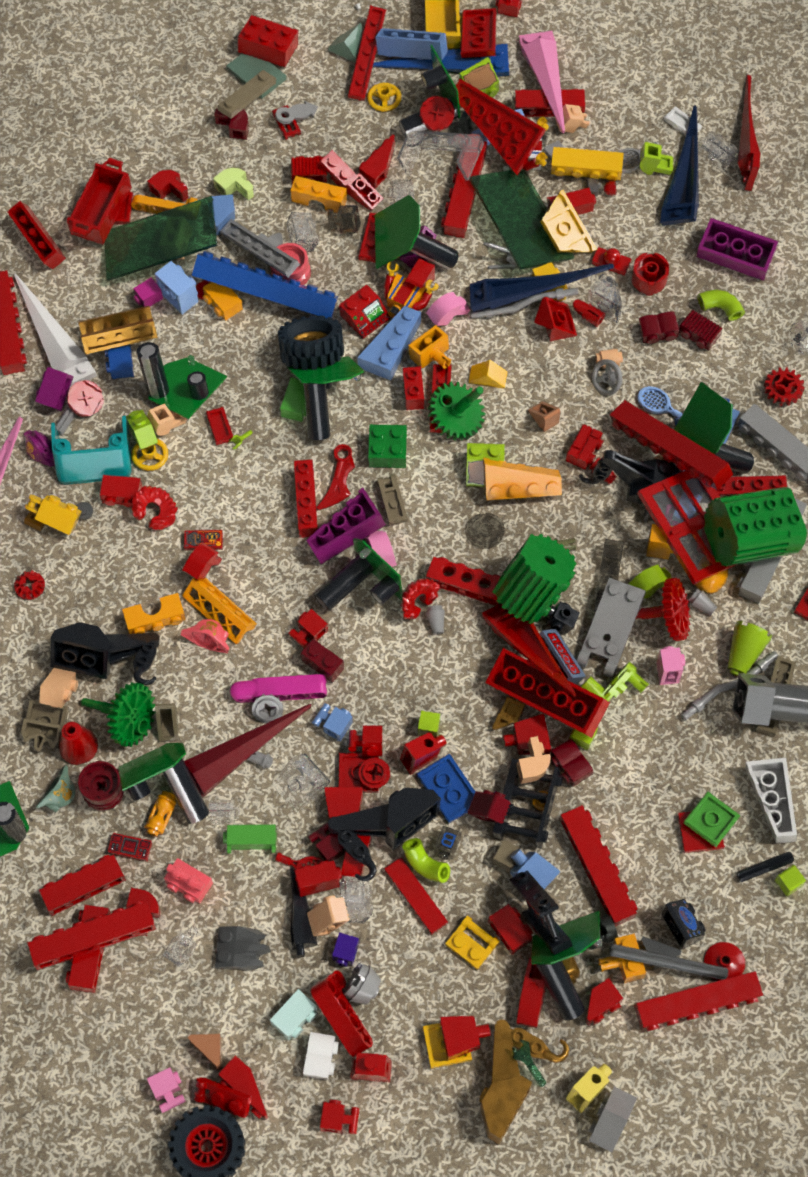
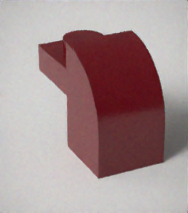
M216 108V124L229 126L230 138L247 140L249 121L246 111L243 109L231 119Z

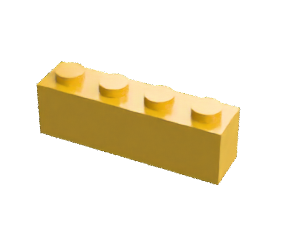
M553 147L551 174L556 176H573L575 178L588 177L608 179L610 181L621 180L624 153Z

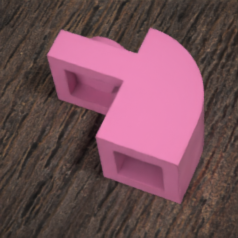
M450 292L437 299L426 314L434 325L444 326L448 325L455 315H466L471 309L465 299L461 296L457 297L454 292Z
M375 531L365 537L366 543L391 567L397 565L386 531Z

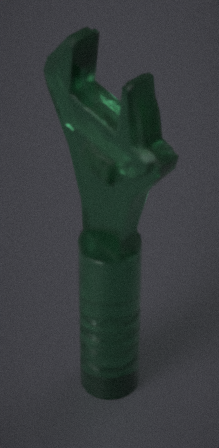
M520 1039L519 1041L523 1046L518 1051L512 1047L514 1054L512 1057L525 1063L540 1087L545 1086L547 1082L531 1058L529 1042Z

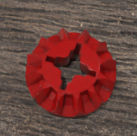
M32 570L31 572L24 571L23 574L17 576V580L14 582L15 592L22 599H35L45 589L44 578L40 573ZM27 579L33 583L32 590L26 586Z
M379 758L367 759L359 768V779L364 786L370 789H380L387 784L390 778L388 764ZM375 767H377V773L380 774V776H376V778L373 781L372 775L369 774V772L372 773L375 770Z

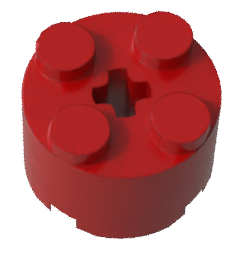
M643 253L638 256L632 271L631 282L633 286L647 296L661 292L667 284L669 275L667 259L659 253Z

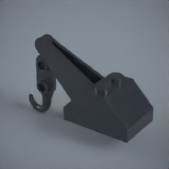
M605 450L603 457L597 461L592 474L594 478H585L580 474L579 479L586 484H598L601 480L609 477L611 472L614 471L628 485L626 501L643 504L637 494L639 490L683 471L673 462L669 463L660 459L639 462L613 450ZM680 484L670 488L678 502L684 491ZM665 490L653 495L654 500L662 506V509L666 505L674 506Z
M78 622L54 630L51 636L50 667L107 680L110 673V664L136 655L133 661V678L137 683L150 685L155 682L156 677L145 680L141 678V675L150 669L155 659L160 636L157 633L104 634L98 626Z
M404 787L402 790H397L391 794L389 804L330 818L328 830L332 834H338V843L353 860L369 868L368 875L360 876L355 874V877L360 881H369L375 877L377 868L371 858L368 847L358 836L385 837V842L394 851L439 816L441 798L431 789Z

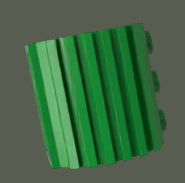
M530 534L503 571L492 591L497 596L496 601L502 604L504 610L506 608L510 615L513 614L515 618H521L523 622L525 620L529 621V624L538 622L542 616H547L552 604L555 605L561 596L560 594L567 590L570 581L576 573L573 571L576 566L575 556L569 553L570 550L565 549L563 544H558L557 540H551L549 536L543 537V534H539V536Z

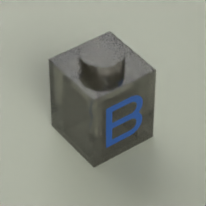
M443 825L434 847V853H437V856L444 860H448V858L454 859L462 838V832Z

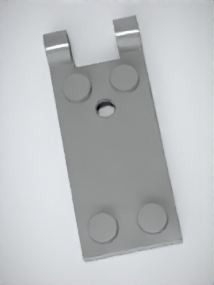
M612 578L608 579L585 642L577 658V663L580 667L585 669L591 654L608 659L603 675L613 679L646 590ZM604 635H610L611 639L609 641H605L603 639Z

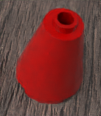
M68 722L61 731L58 746L59 753L70 764L80 765L87 763L97 753V738L86 727L76 722Z

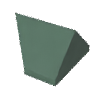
M361 22L337 37L328 47V50L356 63L363 36Z

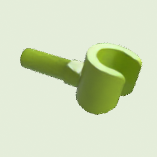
M249 430L243 435H234L228 443L234 442L236 445L232 449L235 450L253 432Z

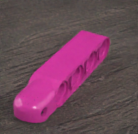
M313 674L238 681L230 687V694L232 699L239 703L254 702L256 697L259 698L263 694H272L276 698L279 697L280 701L325 698L327 696L326 676Z

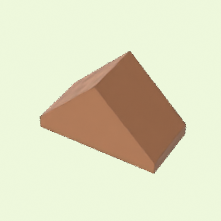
M542 401L528 410L543 432L559 423L561 411L556 406Z
M194 1034L187 1037L189 1042L218 1070L222 1067V1037L220 1034Z

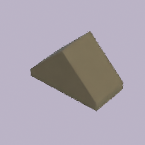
M175 703L155 704L159 742L178 741V711Z

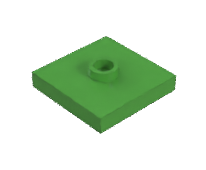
M707 792L683 824L714 847H717L741 815Z

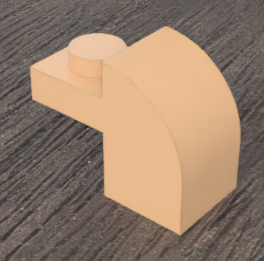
M165 404L150 409L147 414V418L152 424L154 431L159 436L167 435L171 429L183 425L187 421L186 418L170 411Z
M538 736L530 737L528 741L531 757L519 759L516 766L520 784L539 780L544 776L550 764V754L542 755L544 754V746L542 742H539Z

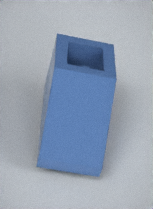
M233 194L212 196L209 211L210 214H213L210 224L211 229H215V235L221 234V229L230 219L235 220Z

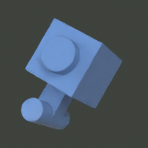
M324 703L312 724L318 727L322 721L325 722L323 725L324 733L341 742L353 723L351 713L346 709L341 708L340 710L335 707L332 713L329 714L328 711L331 707Z

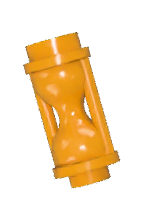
M162 791L158 795L144 826L148 834L158 837V834L163 835L177 803L172 793Z

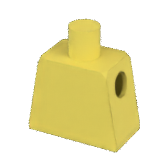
M602 1064L598 1069L593 1066L573 1086L566 1100L582 1114L606 1087L612 1070L606 1064Z

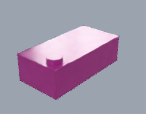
M710 218L699 244L696 257L764 281L779 241Z

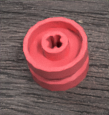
M296 243L279 245L278 249L296 259L300 265L289 278L270 266L271 273L282 275L283 279L288 281L290 279L298 280L301 285H305L311 276V268L306 250Z

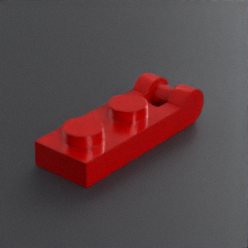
M204 1077L197 1078V1091L194 1093V1100L196 1102H205L242 1118L249 1115L250 1095Z

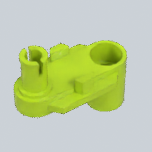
M629 661L605 689L591 676L580 687L609 701L613 696L616 698L628 688L624 684L625 682L629 681L640 693L644 691L649 683L636 673L637 668Z

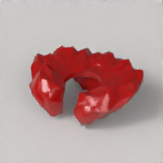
M144 486L134 493L131 510L133 512L132 515L137 520H142L145 517L147 504L153 503L160 508V513L149 520L148 527L150 529L162 530L175 522V514L178 507H176V503L173 502L170 494L166 493V490Z
M420 578L416 582L411 581L410 584H407L402 594L401 607L404 612L403 617L405 619H416L421 612V609L415 605L416 598L424 594L419 597L420 601L426 605H431L438 598L440 585L434 582L433 579L429 580L426 578Z

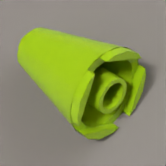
M736 621L734 625L727 666L730 670L729 673L737 677L739 673L747 674L772 638V634L767 636L768 631L751 623H748L747 626L742 625L743 621Z

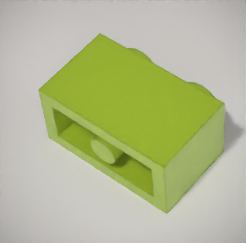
M143 410L132 411L126 416L132 436L141 450L158 443L152 424Z

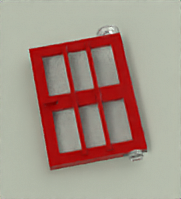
M680 470L681 473L643 488L637 494L694 585L736 565L722 566L721 562H716L704 530L706 508H708L711 500L720 497L715 488L707 487L699 478L695 479L686 470ZM752 562L743 563V565H744V566H747V565H749V564L752 563Z

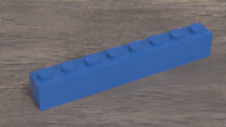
M207 251L197 255L192 276L317 316L321 315L325 316V318H332L338 300L335 292L329 290L323 292L317 290L318 287L310 284L304 286L295 279L288 281L283 279L282 275L276 273L269 275L261 268H255L254 270L248 268L249 265L245 263H232L231 259L226 257H220L219 259L213 257L214 254Z

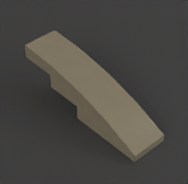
M777 656L770 682L791 684L796 662ZM770 720L769 726L757 725L755 732L775 737L779 721Z

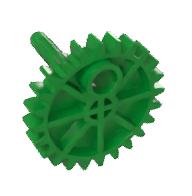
M452 381L447 385L444 383L441 387H438L430 395L432 398L428 400V403L431 405L427 407L428 410L432 411L428 414V417H433L430 423L437 424L435 430L440 428V435L447 433V439L453 436L454 441L458 438L463 441L465 438L469 439L472 435L477 434L482 428L481 424L485 422L482 417L486 415V413L481 411L485 406L479 404L482 399H477L483 393V388L479 386L473 391L472 387L467 390L466 384L460 387L459 382L453 385Z
M131 682L130 685L125 684V688H120V694L115 693L116 700H111V703L89 698L81 700L82 706L108 714L106 718H109L110 721L106 726H110L107 731L111 734L110 738L114 739V743L125 747H132L133 744L138 745V741H143V735L147 736V730L152 728L150 726V722H154L152 715L156 714L153 711L155 704L152 702L155 697L151 696L152 691L148 690L149 687L140 683Z

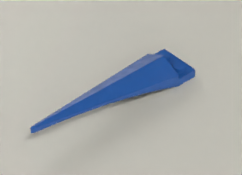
M508 44L496 45V56L461 58V48L448 50L443 60H441L447 71L461 73L488 57L497 77L510 76ZM399 58L373 63V67L433 69L432 60Z

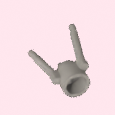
M483 243L485 246L508 253L506 262H510V264L488 266V269H515L516 265L520 266L523 252L510 250L492 243Z

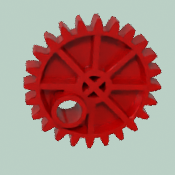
M669 578L666 579L664 587H662L663 605L641 608L636 619L663 617L666 619L665 626H668L667 632H670V637L675 641H682L687 639V636H689L688 632H690L689 600L686 599L687 593H685V587L682 586L680 579Z

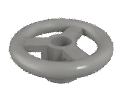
M603 359L593 368L592 383L600 394L611 396L621 387L622 372L614 361ZM606 365L605 372L602 376L597 377L600 367ZM599 383H608L612 389L604 390L600 387Z

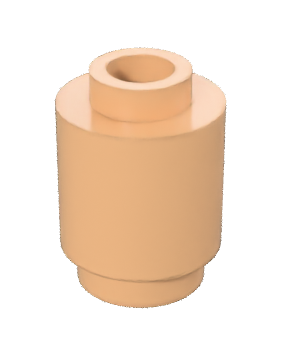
M617 348L599 351V353H595L596 364L603 359H609L620 366V363L623 362L622 352H618ZM606 365L601 366V368L606 369Z

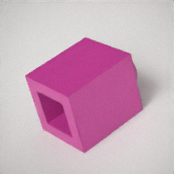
M152 277L133 288L135 302L143 307L152 306L163 299L162 290Z

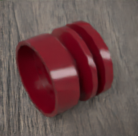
M96 761L89 763L81 771L78 786L89 807L97 811H107L115 808L124 797V791L122 790L120 774L114 765L106 761ZM101 787H102V788H105V787H106V790H105V791H104V790H99V788H101Z

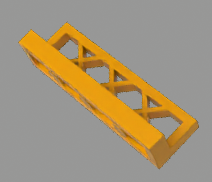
M193 578L182 595L207 619L215 620L221 624L223 630L229 633L228 638L235 644L241 641L247 631L253 630L257 625L254 620L207 578L199 580ZM193 588L198 591L199 599H194L190 595ZM204 601L211 603L212 611L205 609ZM218 613H222L225 616L226 623L222 624L219 621ZM231 625H235L240 629L237 637L232 633Z

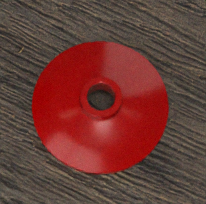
M716 943L705 954L704 963L728 969V977L726 979L742 975L744 972V955L732 943ZM722 958H728L729 963L724 964L722 962Z

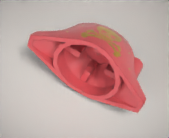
M204 619L193 627L181 631V636L200 647L222 653H228L229 646L225 642L229 633L224 631L221 624L215 620Z

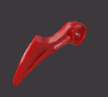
M340 444L334 449V459L337 462L334 475L326 495L317 506V510L334 506L351 495L347 488L346 480L349 473L355 468L352 458V450L346 444ZM340 451H346L348 453V456L346 458H340L338 456V453Z

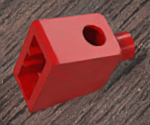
M544 714L514 723V734L503 735L505 747L516 745L518 755H530L528 741L530 737L538 736L539 742H542L544 746V754L542 755L550 754L551 752Z
M428 732L404 745L400 761L411 775L437 759L440 749L447 745L446 739L441 734L434 738L432 733Z
M325 787L329 819L360 811L363 787Z
M474 1016L440 1017L448 1061L480 1049L479 1038L491 1036L489 1024L476 1026Z
M356 1053L352 1058L350 1079L390 1082L392 1060L387 1055Z

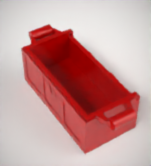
M110 157L102 165L95 163V169L81 197L77 201L71 216L67 218L71 235L104 245L132 189L129 174L122 171L123 161ZM107 164L118 167L119 169L107 166Z

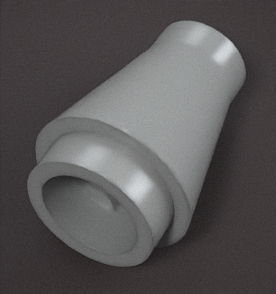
M697 589L689 598L692 606L710 616L717 608L703 590Z
M441 605L427 608L426 616L433 635L444 633L445 610L442 609Z

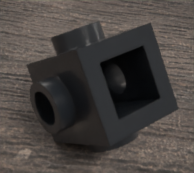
M560 601L555 606H551V610L547 614L549 617L546 624L550 625L552 629L567 634L574 628L580 612L571 608L569 604Z

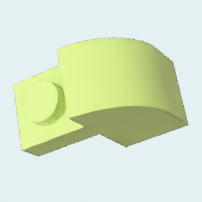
M228 168L213 178L214 188L222 195H231L237 190L248 200L254 197L253 185L247 180L246 172L242 169Z

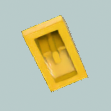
M491 360L471 366L468 383L505 389L508 371Z

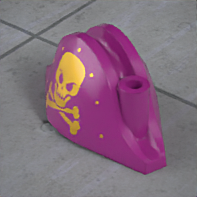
M27 430L24 433V440L28 456L49 467L55 466L51 439L39 431Z

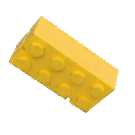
M424 0L425 32L446 33L447 49L460 48L459 0Z

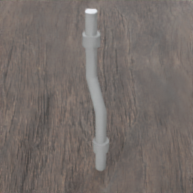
M559 288L556 291L527 297L512 306L494 309L488 307L485 310L472 311L471 318H493L494 315L514 313L535 301L542 300L544 297L557 298V300L564 299L567 296L578 295V288L564 290Z
M773 651L765 659H760L747 674L757 675L760 672L763 673L769 668L768 665L777 658L778 654ZM737 680L715 686L701 699H696L691 704V707L681 714V717L686 721L696 712L699 713L705 708L704 705L719 693L736 688Z

